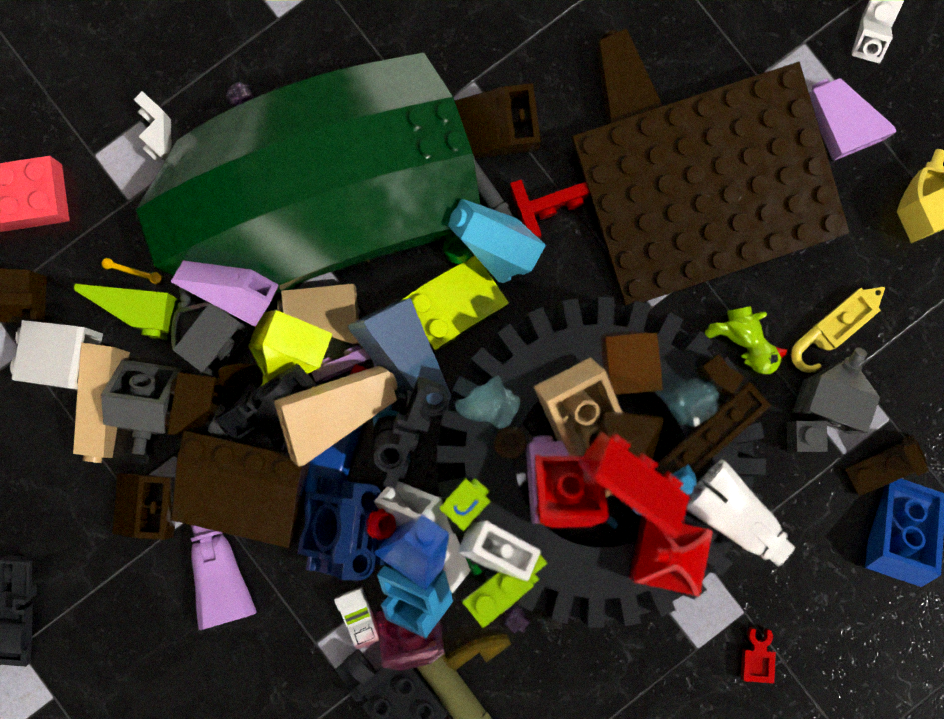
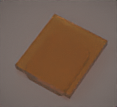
M657 333L619 335L605 338L609 380L615 395L663 390Z

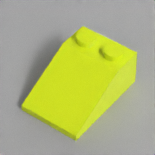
M475 256L427 282L402 299L411 298L428 341L435 353L509 304L488 271Z

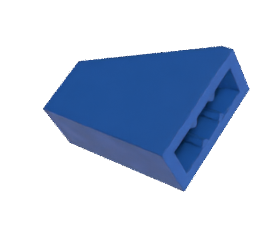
M421 515L397 527L393 535L386 538L376 549L375 555L426 590L444 568L449 532L426 516Z

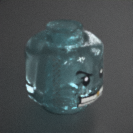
M692 378L672 391L670 396L671 402L668 404L672 415L681 425L688 424L695 427L717 412L718 405L716 399L719 398V394L710 382L704 383L699 379Z

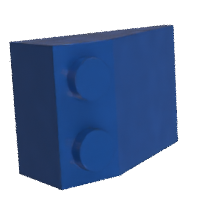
M899 479L885 485L868 538L865 568L919 587H923L941 576L944 536V493L904 479Z

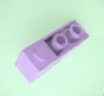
M183 261L171 280L172 283L254 327H256L269 306L279 285L251 269Z

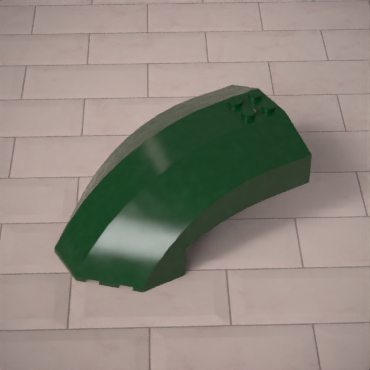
M423 52L348 67L311 77L263 94L212 118L176 141L137 207L136 213L154 268L165 274L169 273L172 276L175 275L183 261L251 269L279 284L273 298L282 296L281 291L292 290L296 284L323 274L456 235L448 226L452 212L457 208L461 198L479 205L480 198L473 152L454 98Z

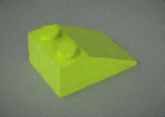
M75 284L74 287L75 291L128 325L142 330L141 335L150 336V338L158 340H168V335H171L173 316L178 309V303L181 302L168 293Z

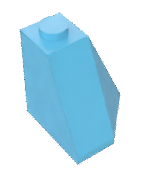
M462 198L457 208L452 212L448 226L495 279L501 283L510 281L511 276L516 274L524 275L531 272L546 246L518 218Z

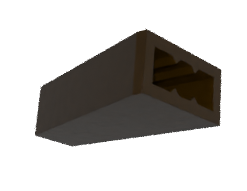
M627 28L619 32L612 30L605 33L599 41L597 57L607 125L662 107L663 105Z

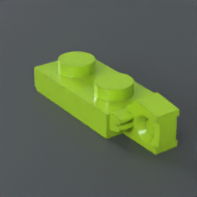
M539 554L528 581L498 571L463 600L464 605L484 628L534 587V584L539 581L535 574L547 564L546 560Z

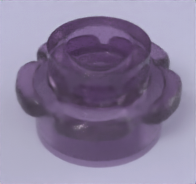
M236 83L229 87L225 99L233 108L254 99L251 93L252 87L250 85L244 86L243 83Z
M513 605L509 610L506 609L504 611L506 617L503 619V622L512 632L516 633L518 630L523 633L526 632V627L531 621L519 607Z

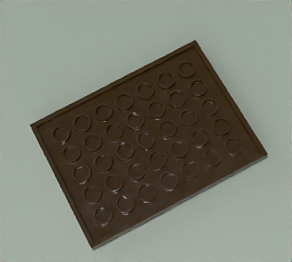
M800 61L571 137L584 180L590 192L589 196L624 306L633 301L646 302L850 233Z

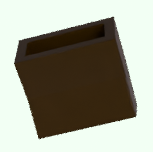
M720 354L709 358L695 369L708 386L724 396L734 394L744 379L743 375L729 367Z

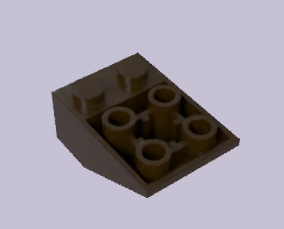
M533 83L500 87L454 100L475 159L539 151L541 140Z

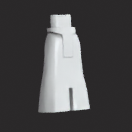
M724 459L715 463L696 484L692 493L689 494L690 499L686 509L688 512L720 531L747 551L760 555L764 560L770 559L777 566L783 564L794 551L795 547L786 539L787 534L782 531L777 519L757 499Z

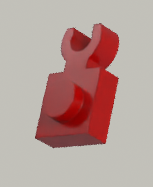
M749 627L747 638L751 643V649L742 648L741 679L748 682L774 683L776 652L767 650V646L773 640V633L770 629L765 628L763 639L757 640L755 637L756 629Z

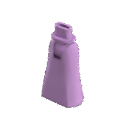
M191 525L194 537L190 539L191 542H196L192 544L191 561L196 592L198 629L203 630L256 614L257 611L249 590L242 578L232 548L227 539L222 535L223 532Z

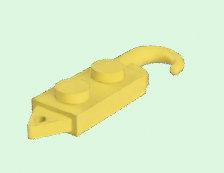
M885 287L867 290L857 289L813 326L792 347L791 358L795 367L806 373L819 370L821 364L806 365L802 361V353L812 344L825 351H831L840 346L881 311L879 305Z

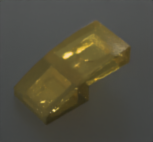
M507 634L477 639L449 654L447 662L454 671L478 653L488 662L511 644V640Z

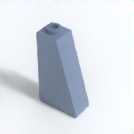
M411 298L393 302L348 325L350 332L374 363L394 374L397 381V392L406 394L407 390L413 391L417 377L420 376L443 385L448 391L450 400L451 393ZM431 393L427 396L429 404L435 405L443 400V396L439 393Z

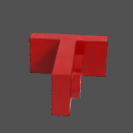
M522 179L510 183L509 187L520 221L539 239H541L542 234L535 217L539 216L541 220L557 214V209L566 206L568 210L578 208L585 204L584 200L590 194L586 182L529 201Z

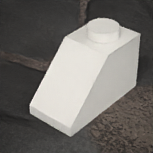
M487 521L470 523L458 553L484 567L528 581L541 550Z

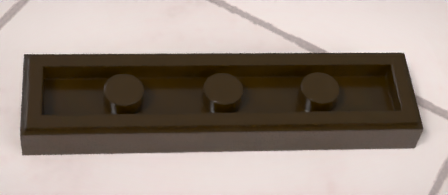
M750 381L746 382L707 417V420L705 419L659 460L654 470L664 477L667 471L674 474L689 465L694 474H696L771 406L770 403Z

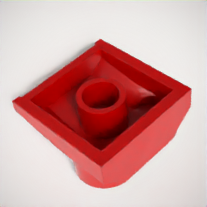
M535 455L536 516L539 523L548 527H590L606 522L608 519L605 487L592 479L578 465L583 456Z

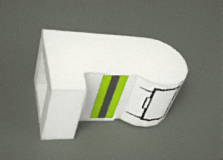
M363 585L338 595L334 599L338 611L341 612L345 625L348 627L356 649L381 640Z

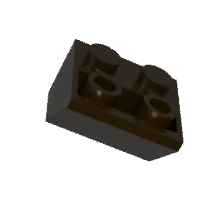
M178 372L177 379L172 380L170 387V396L174 398L172 409H168L165 418V427H168V434L183 436L184 431H195L222 411L225 389L221 379Z
M118 473L112 534L159 540L173 538L175 521H172L175 477Z

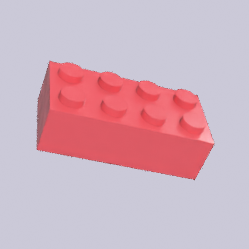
M51 156L0 163V232L70 221L61 163Z

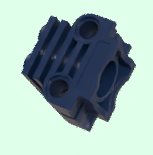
M318 477L316 492H306L305 526L299 540L298 554L308 556L306 570L331 574V576L338 577L341 580H364L371 575L375 564L389 565L375 555L376 549L385 539L377 540L376 537L371 538L367 532V519L373 511H378L374 501L381 494V490L377 486Z

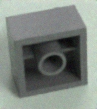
M179 287L181 303H178V309L174 313L172 321V349L202 373L216 377L218 370L226 364L252 329L232 314L209 302L196 305V302L193 301L192 293Z
M856 348L851 357H847L844 361L804 379L792 413L812 421H827V426L847 434L868 433L880 397L861 371V363L866 357L867 352L862 348Z
M121 360L101 394L103 424L133 431L132 437L135 438L133 454L144 455L147 440H150L151 434H163L168 428L165 427L166 413L168 409H172L174 398L170 396V387L172 380L177 379L178 372L182 373L181 368Z

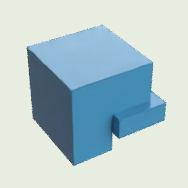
M383 566L377 574L383 594L388 595L381 604L386 620L424 638H427L453 603L446 573L441 570L426 590L419 587L395 568L391 569Z

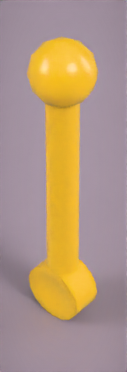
M110 258L102 260L101 265L104 269L113 268L150 279L153 284H160L162 282V276L157 272L152 274L113 263Z

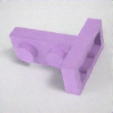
M360 345L345 350L343 352L345 356L337 360H333V357L323 359L320 368L311 373L315 382L321 383L352 370L355 364L361 366L373 360L364 348L361 349Z

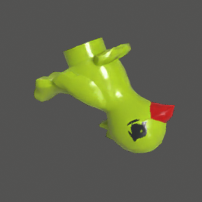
M751 306L727 311L728 322H716L708 326L705 331V335L708 338H714L718 335L727 336L736 344L746 348L747 353L741 355L742 358L746 359L744 363L760 374L775 372L788 350L773 346L767 342L759 321L766 317L767 314L766 312L753 314Z

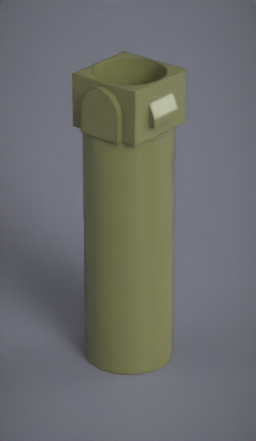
M436 642L426 646L411 659L413 665L453 719H492Z

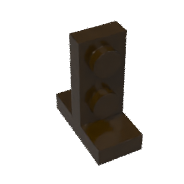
M914 434L903 438L902 443L847 466L845 470L858 495L861 496L913 473L919 476L929 472V466Z

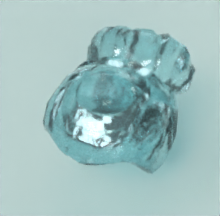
M499 375L493 377L487 384L475 387L473 392L468 397H465V399L455 402V408L462 417L479 422L490 421L497 428L508 426L520 407L519 397L514 396L511 390L504 388Z

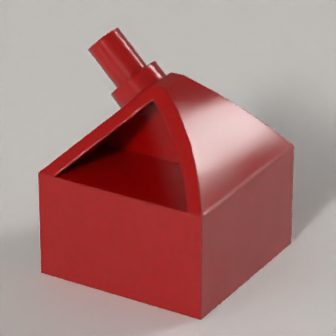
M641 515L629 579L635 583L700 597L713 530L683 523L680 534L675 539Z

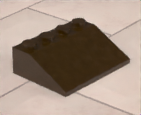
M184 431L176 464L172 521L290 548L310 461L298 467L290 459V455L287 452L201 432Z

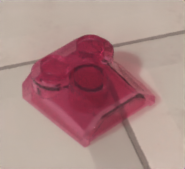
M383 611L376 612L381 661L384 668L399 671L432 664L445 654L440 620L427 638H424L386 620Z

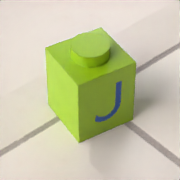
M465 478L439 509L464 531L490 502L486 497L489 490L477 479L470 483Z

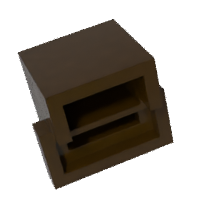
M0 269V323H22V320L44 323L47 277L32 270Z

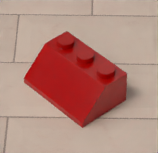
M601 432L578 465L592 479L676 539L680 534L690 496L681 490L684 483L668 471L663 477L654 470L658 464L642 452L638 457L628 451L631 444L618 434L614 433L610 438L604 432Z

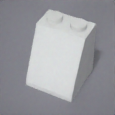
M22 320L21 327L16 332L15 339L18 345L16 356L13 357L10 365V371L13 374L12 380L78 390L81 342L101 345L103 333L79 326Z

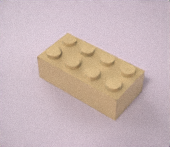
M592 358L534 387L557 441L564 443L570 456H584L596 439L603 411L622 413L606 371ZM605 488L606 497L613 494Z

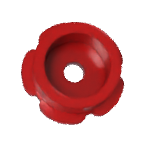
M378 509V511H373L367 519V532L371 538L376 537L377 540H383L391 537L395 532L396 520L392 514L386 513L384 509Z

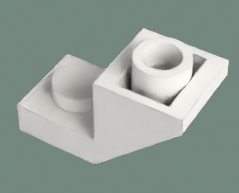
M869 0L862 15L852 56L881 63L893 38L891 27L904 0Z
M142 91L134 99L141 107L138 113L150 123L139 136L146 143L142 149L155 161L159 157L165 161L171 151V119Z

